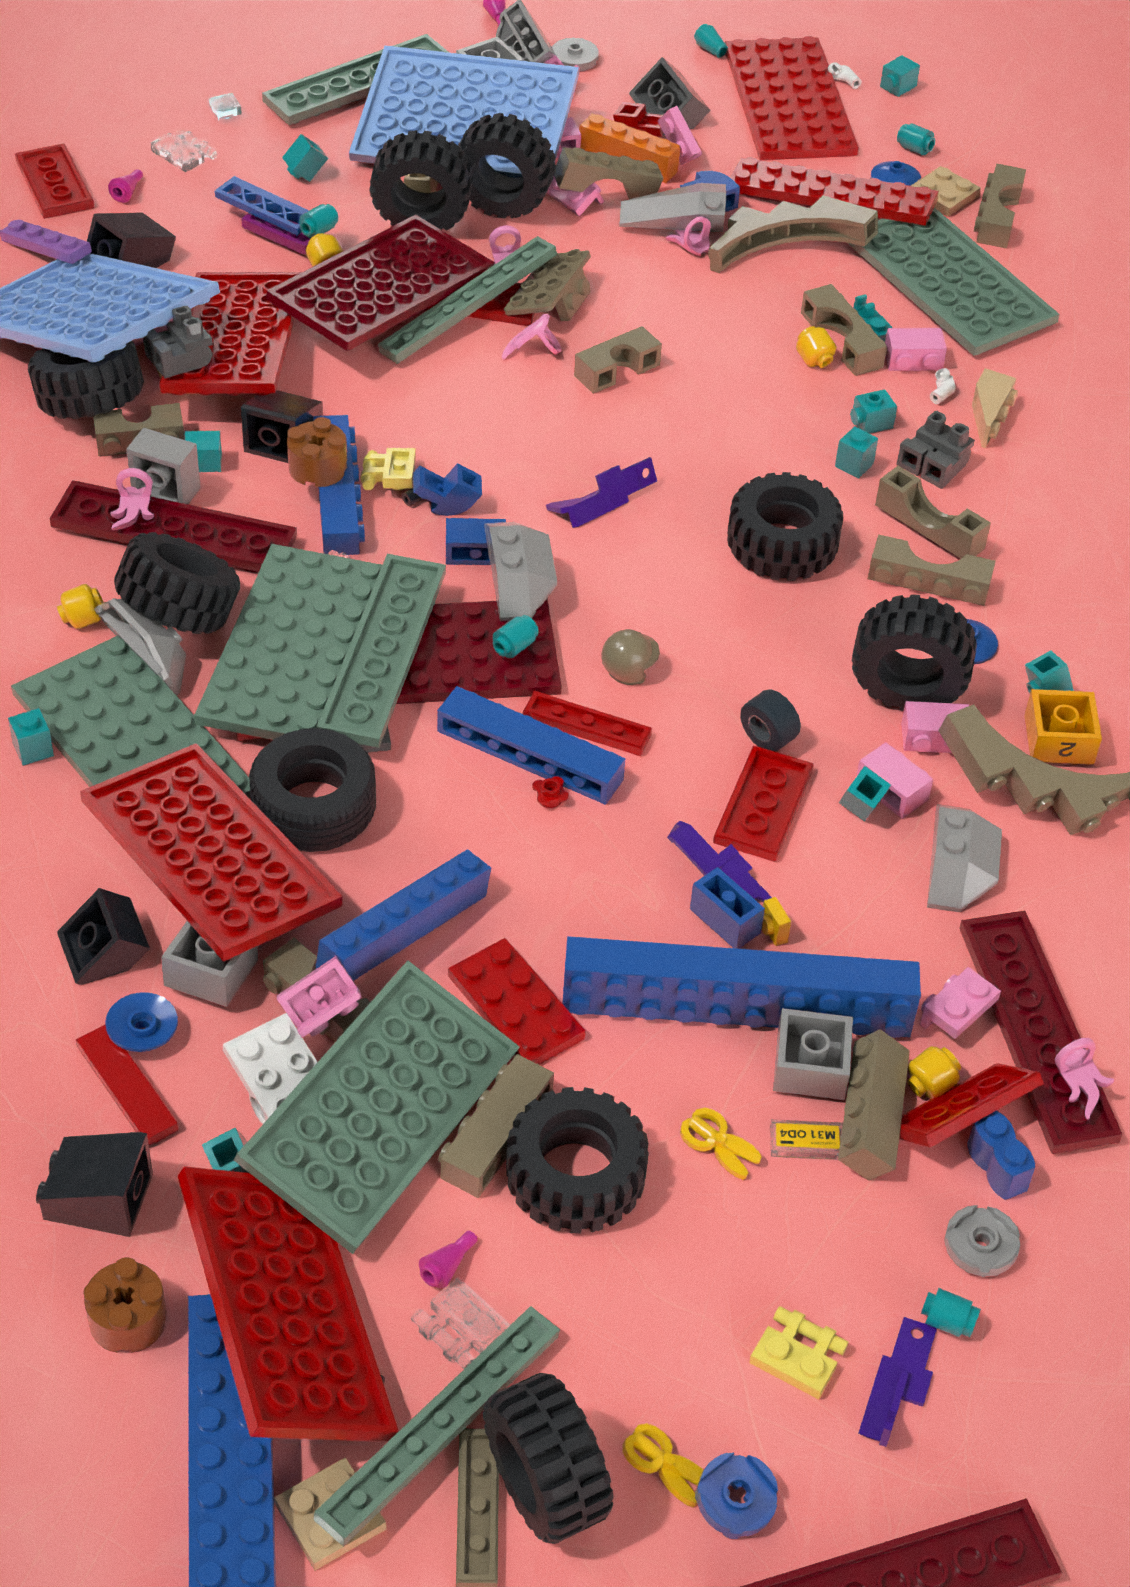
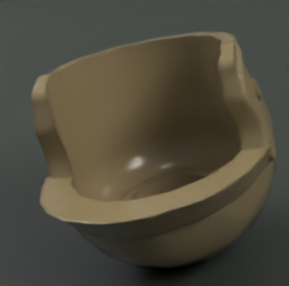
M633 629L619 630L613 633L603 645L601 652L602 664L609 672V675L617 682L625 685L641 684L646 678L644 670L650 668L659 658V645L652 637Z

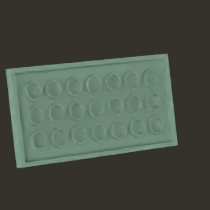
M935 207L926 226L883 218L878 220V234L865 247L848 243L973 356L1058 323L1060 314Z
M271 544L194 714L195 724L271 740L288 732L317 728L382 565Z
M118 636L11 685L13 696L27 712L37 708L40 709L50 730L52 743L89 787L197 743L250 799V780L245 772L204 726L195 724L194 715L167 687L164 681L131 650V647Z
M407 960L236 1154L234 1161L350 1253L354 1254L477 1102L482 1093L494 1081L501 1067L511 1060L520 1046Z

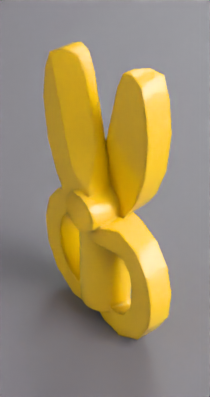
M709 1108L696 1109L692 1114V1118H687L682 1122L680 1130L682 1140L690 1148L697 1151L705 1152L714 1148V1153L719 1163L730 1174L742 1180L746 1179L748 1171L736 1155L752 1163L759 1164L762 1157L759 1151L743 1138L726 1134L728 1129L727 1122L720 1113ZM703 1118L710 1119L711 1121L716 1123V1125L719 1127V1131H717L711 1125L705 1122ZM689 1128L705 1139V1141L694 1138L690 1134Z
M648 1423L637 1425L632 1435L628 1436L622 1445V1453L626 1460L641 1472L651 1474L658 1471L666 1488L678 1500L687 1506L695 1507L698 1504L695 1499V1492L684 1479L698 1486L703 1469L685 1457L672 1454L673 1446L671 1441L661 1429ZM646 1436H649L653 1438L655 1441H657V1443L661 1446V1449ZM634 1448H635L637 1451H639L644 1457H646L649 1461H646V1460L642 1459V1458L635 1452Z

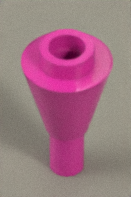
M484 0L483 7L499 26L501 22L499 20L500 13L506 9V0Z
M136 169L131 174L112 179L108 184V191L111 197L118 202H128L137 182L143 178V172Z
M467 1230L454 1243H450L420 1258L418 1264L423 1281L432 1287H447L464 1254L478 1241L477 1236L472 1231Z

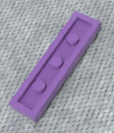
M20 219L11 221L7 227L0 230L1 240L70 264H74L92 252L90 243Z

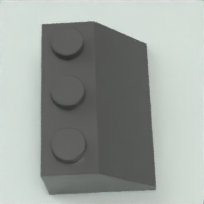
M663 57L629 92L635 103L646 104V112L650 114L664 115L669 109L677 106L689 129H694L711 111L682 73Z

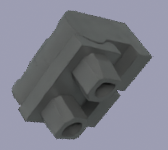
M188 306L172 310L173 321L166 325L167 331L157 333L152 329L143 337L146 357L164 378L202 368L212 358L211 349L208 347L213 345L212 337L203 328L202 321L192 316L191 309Z
M934 411L927 417L925 424L916 431V436L913 439L906 438L901 442L896 465L916 476L921 474L920 478L943 489L968 463L975 439L969 437L968 426L956 423L950 427L945 424V414ZM910 458H917V463L914 465L908 460ZM941 471L940 478L932 475V472Z

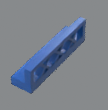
M233 176L214 190L215 198L297 236L302 233L299 219L302 214L309 211L308 209L236 176Z

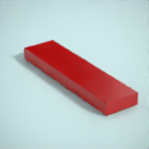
M537 691L533 692L523 710V715H528L565 733L640 757L652 735V727Z
M106 1025L75 1039L77 1048L135 1132L147 1133L149 1146L179 1130L177 1121L127 1050L117 1046L109 1038Z

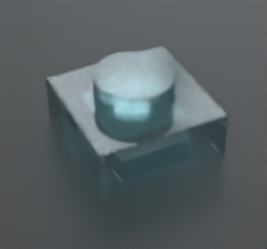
M233 93L209 98V107L218 120L229 119L242 114L241 105Z

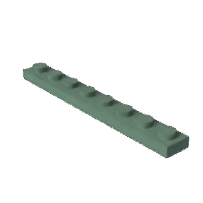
M536 236L378 344L379 353L396 364L400 363L557 255L556 246Z
M530 1306L314 1512V1521L344 1547L484 1410L483 1407L491 1395L507 1388L558 1338L560 1329Z

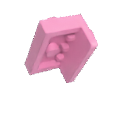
M675 106L669 109L658 120V123L666 138L670 142L680 145L679 162L682 166L700 157L702 151L679 108Z
M553 176L547 191L548 195L577 216H580L593 201L600 205L604 202L600 195L601 189L595 182L583 192L560 189Z
M337 956L276 996L278 1002L297 1027V1032L301 1038L307 1034H310L312 1037L328 1027L329 1023L327 1021L338 1013L341 1016L350 1013L359 1005L357 1001L362 997L359 988Z
M967 967L960 975H952L945 983L941 992L937 995L931 994L921 1006L923 1014L920 1026L927 1029L931 1024L935 1023L956 1039L999 1000L1001 991Z

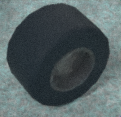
M772 689L763 690L741 708L740 719L747 736L758 747L776 752L795 739L800 733L801 722L795 707L788 698L778 691Z

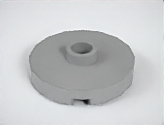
M564 38L552 45L558 59L565 66L574 67L578 65L580 67L579 72L593 68L599 58L597 46L583 38Z
M973 1205L957 1211L948 1222L944 1238L947 1253L953 1262L966 1272L982 1277L997 1276L1009 1270L1017 1260L1020 1250L1019 1230L1012 1219L997 1208L989 1206L985 1209L977 1208L978 1205ZM977 1241L984 1242L987 1246H982Z

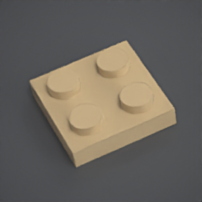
M942 166L911 185L914 187L925 186L931 190L939 191L935 208L948 217L979 197L981 187L975 185L970 180L964 179Z
M346 1457L274 1497L275 1506L314 1571L387 1529L386 1521L379 1512L343 1547L314 1521V1512L355 1474Z

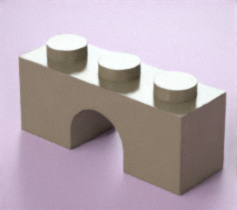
M643 326L576 353L574 376L593 394L616 384L617 366L629 367L638 375L659 366L662 343Z
M180 403L151 406V416L147 420L137 423L127 421L122 415V409L111 410V412L105 414H96L93 417L99 457L127 454L126 449L143 428L185 440Z

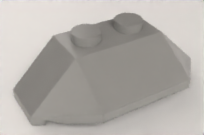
M517 0L500 13L499 20L501 22L498 26L496 37H499L525 61L544 63L556 55L543 31L522 0Z
M515 521L485 523L484 528L500 622L511 621L513 618L523 615L532 618L536 610L555 589L558 582L549 534Z
M113 598L98 605L94 610L104 624L116 636L123 639L131 647V650L177 696L181 691L186 653L179 644L183 639L171 626L166 629L160 622L146 618L144 614L133 610L131 605L125 603L122 599Z
M942 804L936 805L927 908L960 913L968 907V904L977 900L998 884L1002 839L1001 828L968 808Z

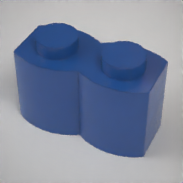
M994 1111L973 1123L967 1142L968 1152L973 1161L986 1171L988 1183L993 1191L1004 1200L1027 1192L1035 1170V1161L1029 1149L1016 1139L1015 1131L1010 1121L1000 1112Z

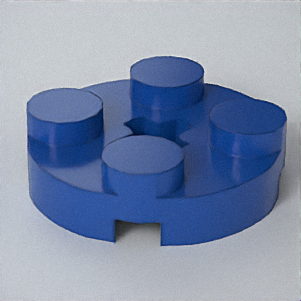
M724 1453L717 1456L703 1470L695 1491V1499L704 1519L710 1526L723 1533L729 1539H739L742 1536H751L758 1533L767 1526L776 1512L778 1492L776 1478L764 1462L751 1455L744 1457L734 1455L735 1453ZM732 1486L736 1490L742 1487L746 1491L743 1497L745 1503L732 1501L729 1498L730 1491L728 1487Z

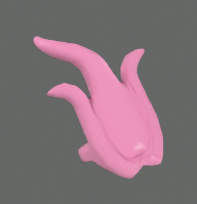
M696 217L687 225L685 230H675L676 235L670 234L666 237V240L679 244L697 256L707 253L710 246V221L706 217ZM696 223H703L701 233L690 231Z
M504 225L494 229L490 234L489 242L495 264L519 249L521 235L517 228ZM505 233L512 234L516 238L514 245H506L505 247L498 246L495 242L498 236Z
M543 314L538 320L512 338L504 349L502 359L504 360L516 348L519 349L536 334L552 353L558 354L561 352L558 340L547 327L550 318L549 314Z
M127 468L120 471L116 478V485L121 496L120 505L117 510L111 512V516L116 519H123L114 523L112 530H120L133 525L141 512L145 520H150L154 517V514L148 511L153 486L151 477L145 471L136 468ZM128 477H136L141 479L146 487L140 489L132 486L125 488L122 482Z
M1081 1038L1061 1049L1056 1055L1055 1064L1072 1090L1069 1102H1076L1078 1100L1080 1089L1087 1096L1088 1102L1085 1108V1118L1089 1120L1100 1095L1097 1085L1107 1088L1114 1082V1079L1102 1076L1092 1060L1096 1049L1094 1041L1090 1038Z

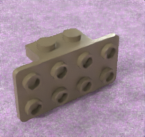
M574 249L565 253H557L555 257L531 272L504 308L506 315L548 312L556 307L560 320L570 321L591 292L590 283L583 271V267L591 258L590 251Z

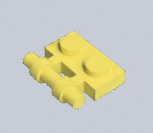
M387 448L386 454H378L376 451L370 450L363 459V470L360 478L363 488L365 490H372L377 482H383V488H392L394 490L412 488L416 448Z
M779 1306L773 1320L786 1327L781 1333L768 1326L752 1352L749 1363L819 1400L838 1363L826 1356L828 1350L830 1349L843 1356L849 1341L837 1336V1331L828 1326L822 1328L806 1320L805 1314L797 1310L791 1312ZM800 1333L817 1342L814 1349L795 1340L797 1334Z

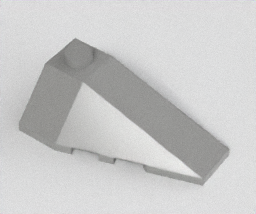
M698 183L621 201L619 227L685 230L693 219L702 216L710 221V232H723L726 184ZM696 223L690 231H702L703 223Z

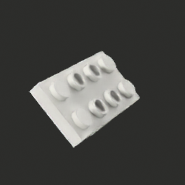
M287 1013L223 1044L222 1051L247 1089L251 1106L262 1124L265 1123L317 1064L316 1058L297 1032V1028Z

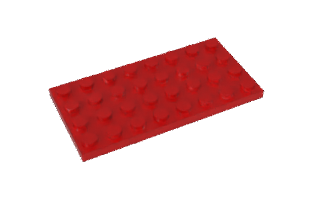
M818 37L758 38L757 40L735 39L733 41H725V44L728 46L726 57L760 161L858 155V144L832 73L828 72L829 65Z
M196 272L195 277L218 282L220 293L211 297L208 303L191 308L192 316L202 321L203 328L212 337L213 345L208 346L211 349L212 358L202 368L168 378L162 376L160 380L161 393H171L172 395H183L185 393H199L200 395H211L213 393H227L229 395L256 393L257 395H268L276 393L295 318L267 301V290L302 272Z
M197 743L80 791L81 802L223 962L343 906V896Z
M184 1166L177 1177L250 1437L388 1442L399 1430L337 1242L250 1173Z

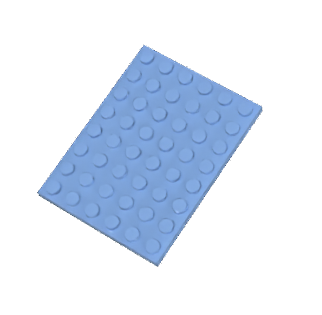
M385 45L349 150L350 161L374 163L378 151L383 148L385 142L390 139L394 140V136L400 133L408 135V131L415 130L418 133H423L424 130L431 131V134L435 136L441 134L447 137L446 141H453L458 145L465 131L468 130L474 121L480 120L481 117L490 115L492 118L496 113H503L506 117L509 114L516 115L519 120L523 121L526 119L531 122L530 125L533 128L538 127L543 133L542 137H547L551 147L549 150L554 151L556 158L577 85L579 67ZM498 155L485 156L489 165L496 172L512 178L523 177L519 168L509 159Z
M91 253L74 264L57 259L0 288V338L33 345L35 348L48 349L54 353H63L70 357H78L88 360V362H98L104 359V355L111 351L126 347V343L145 337L148 331L167 325L169 320L173 318V309L182 306H188L191 309L196 305L208 303L211 297L220 293L218 282Z

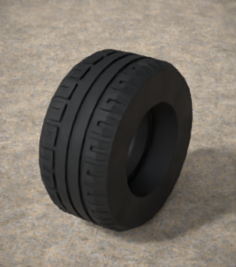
M320 728L288 732L275 738L265 746L252 763L249 774L251 801L299 851L318 852L338 848L361 834L374 816L376 809L374 764L364 748L344 734ZM309 782L326 783L338 788L332 793L320 797H302L289 792L292 788Z

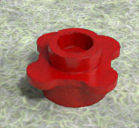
M558 776L547 778L543 781L535 780L532 788L534 791H537V802L543 807L555 808L562 802L567 801L569 793L563 788L564 780Z

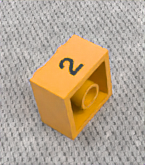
M1031 689L1024 714L1030 756L1050 763L1094 764L1102 740L1095 693Z

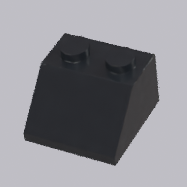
M98 888L57 931L74 981L79 985L129 971L150 950L131 898L102 888Z

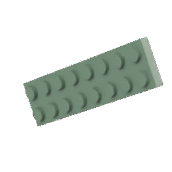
M428 34L393 45L395 47L450 53ZM383 49L262 92V101L288 125L299 123L302 120L340 108L348 103L359 101L369 94Z
M387 553L317 728L333 730L348 736L358 744L380 748L446 575L445 564Z

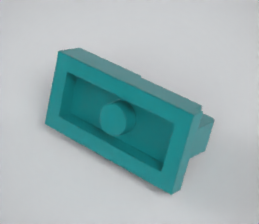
M866 294L855 297L853 308L871 326L878 337L885 342L887 328L893 327L875 310L873 302L867 303Z

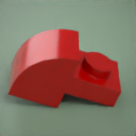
M622 102L613 114L615 122L624 123L626 126L640 131H646L648 134L656 137H662L664 134L658 123V120L663 115L647 113L646 104Z

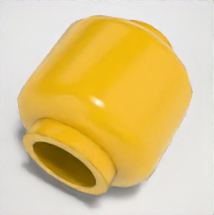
M324 233L314 235L309 240L305 250L312 267L343 252L338 240L333 235Z
M810 326L798 335L796 350L808 367L819 366L824 368L833 361L837 346L824 328Z
M81 584L61 594L60 600L62 605L57 606V610L64 624L70 622L74 628L81 629L101 620L94 610L98 605L104 603L97 587L91 588L88 584Z
M930 1046L909 1062L908 1072L910 1078L907 1080V1083L917 1096L921 1097L925 1094L931 1099L936 1098L959 1083L961 1065L947 1048L942 1047L940 1049Z

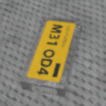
M771 1119V1157L838 1160L843 1122Z

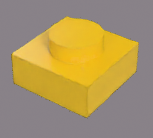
M776 897L764 900L763 907L765 911L762 932L765 935H769L775 946L788 943L791 927L790 918Z

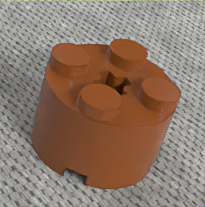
M319 417L312 422H306L288 430L289 473L295 481L306 485V482L315 483V487H326L339 482L344 477V471L347 469V439L345 433L338 426L331 424L330 419Z
M124 1257L117 1260L116 1263L99 1270L85 1286L83 1291L84 1305L90 1332L94 1340L102 1348L118 1353V1350H130L131 1353L139 1352L155 1343L163 1333L167 1313L163 1286L158 1275L148 1266L136 1262L133 1258Z

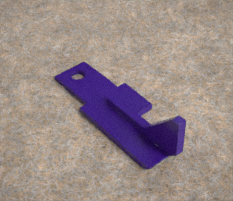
M648 457L622 470L620 465H616L595 475L599 490L584 497L551 502L546 504V508L548 511L560 514L568 513L572 528L579 527L628 503V495L657 482L652 458ZM647 468L649 474L644 478L642 473Z
M679 821L674 825L667 838L687 856L704 876L718 867L755 900L759 899L764 903V900L772 898L748 873L752 870V866L739 854L732 844L718 854L691 824Z
M907 1317L903 1318L892 1356L882 1355L858 1434L880 1441L879 1445L887 1447L901 1400L923 1407L933 1372L926 1370L925 1367L937 1328ZM914 1329L920 1330L923 1333V1337L919 1339L914 1338L911 1335V1331Z

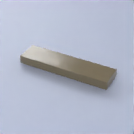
M465 1428L459 1434L456 1587H497L499 1471L496 1467L494 1455L491 1453L485 1429Z

